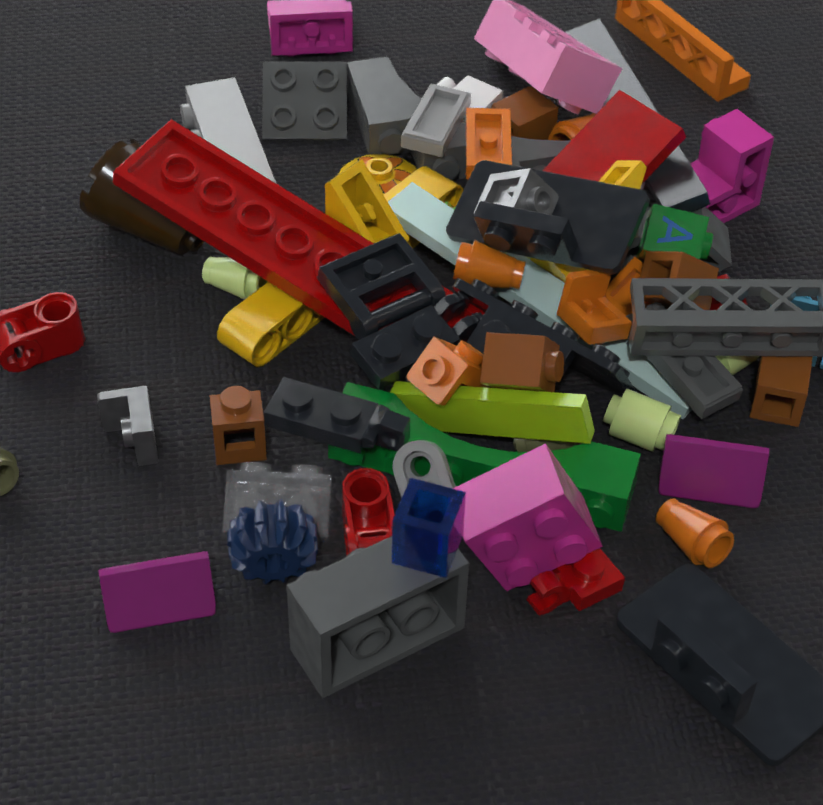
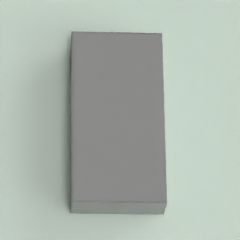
M430 84L401 135V148L443 158L466 114V108L470 107L471 93Z

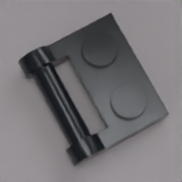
M400 233L320 266L317 280L349 320L352 332L358 340L430 305L434 307L446 296L441 283ZM411 283L417 289L416 292L371 312L365 305Z

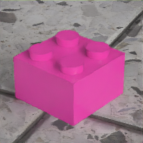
M546 443L449 490L464 542L506 591L515 587L526 586L530 584L531 579L536 575L554 570L564 564L575 563L584 558L587 553L602 547L583 495Z

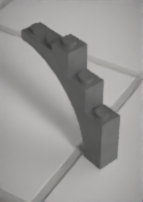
M388 57L347 62L348 98L368 155H395L411 152L417 169L427 166L452 181L465 179L467 183L469 179H466V123L461 122L443 158L401 148V135L422 98L416 95L398 76ZM511 136L512 165L542 171L571 140H536Z

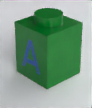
M653 204L646 213L636 258L644 260L646 251L685 252L695 258L707 260L713 241V233L706 231L709 217Z

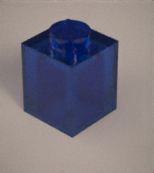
M410 478L392 520V563L447 578L463 536L466 492Z

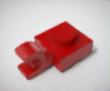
M598 548L587 553L584 558L575 563L564 564L554 570L545 571L533 577L530 584L537 592L529 595L527 601L538 615L547 614L569 600L578 611H581L622 591L625 577L606 554Z

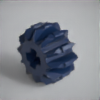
M279 499L275 504L268 505L259 500L255 509L249 507L240 508L238 517L230 520V529L227 531L228 556L231 560L232 569L242 571L245 580L261 578L264 585L271 580H280L283 583H287L289 576L300 577L306 573L307 567L316 564L318 537L317 526L314 524L313 516L304 513L301 504L287 507L282 499Z

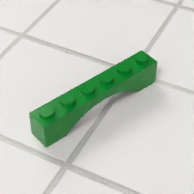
M349 382L346 383L342 392L346 395L379 403V405L381 404L393 412L409 417L410 437L407 443L416 440H428L437 444L446 455L456 487L527 453L480 447L453 438L428 425L410 411L394 393ZM596 442L551 450L583 495L595 527L622 532L636 485L641 453ZM328 444V458L348 465L372 468L394 476L393 460L397 451L375 445L374 448H363L360 454ZM419 456L414 462V468L418 474L425 476L429 473L431 465L426 457Z

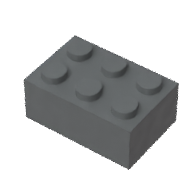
M432 517L415 526H405L399 529L393 536L370 547L358 548L349 553L344 559L323 569L306 572L295 582L288 584L287 602L290 650L322 699L464 629L469 562L436 519Z

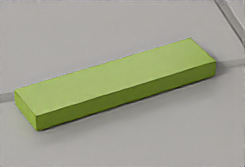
M396 381L390 393L396 394L410 411L428 425L442 432L586 444L591 443L595 432L586 394L459 386L447 404L441 406L434 403L411 382Z

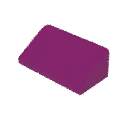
M666 434L660 465L658 492L664 496L758 508L763 493L769 448Z
M208 551L98 570L108 630L112 633L208 617L216 613Z

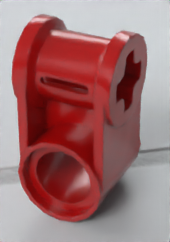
M49 293L40 299L0 311V364L3 369L9 372L26 371L40 363L60 356L70 355L78 351L84 344L85 335L77 302L72 295L67 293ZM6 323L11 324L13 333H9ZM18 347L22 355L21 358L17 357L14 348Z
M372 468L356 469L349 473L343 481L342 520L344 524L346 556L358 548H367L393 536L400 529L398 519L395 518L389 482L386 476L378 470Z

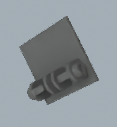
M263 62L262 141L347 140V62Z

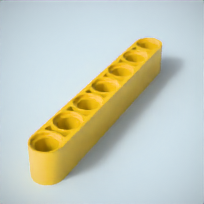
M422 166L385 193L384 197L388 202L413 182L442 202L448 201L454 208L464 189L433 169ZM406 233L410 239L407 242L413 249L420 242ZM267 282L224 316L217 330L218 342L254 366L260 367L271 361L325 317L270 282Z

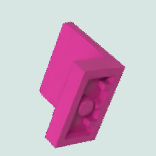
M278 0L267 2L272 56H296L313 53L335 54L353 51L351 1Z

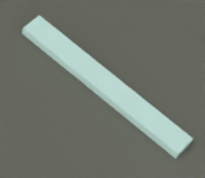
M412 182L388 201L390 207L406 233L453 265H456L461 242L452 241L446 232V227L454 209ZM503 252L517 258V260L525 261L526 264L520 289L493 288L498 292V295L510 303L513 300H517L530 307L538 314L536 320L551 327L553 322H558L575 332L557 315L565 283L527 257ZM578 338L577 340L578 343L588 347L591 350L594 347L593 344L588 345L580 338ZM629 339L605 342L601 345L621 359L618 364L630 373L628 379L635 388L650 398L671 405V411L680 414L681 419H684L692 411L687 402L646 356L630 355Z

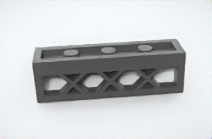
M632 278L630 293L633 322L629 336L630 355L823 357V279ZM644 295H662L673 305L667 310H645ZM697 296H712L723 305L717 310H703L692 301ZM747 296H760L772 306L766 311L752 310L741 301ZM796 296H817L820 311H803L791 301Z

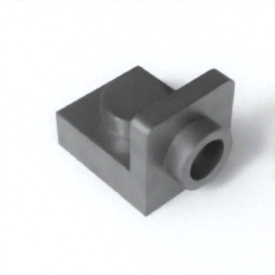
M531 168L490 174L479 202L485 201L552 215L559 196Z
M147 386L122 388L98 393L97 399L103 430L105 432L122 430L124 446L135 447L138 466L158 463L154 424Z

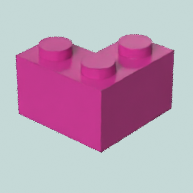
M735 109L704 125L698 160L690 163L708 192L710 205L706 207L723 223L760 204L774 136L741 111Z

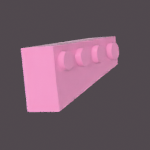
M493 0L474 37L477 42L487 49L485 55L501 64L507 65L511 73L526 80L540 93L558 99L556 103L559 106L575 114H579L581 109L597 114L603 107L622 71L621 67L525 6L511 0Z

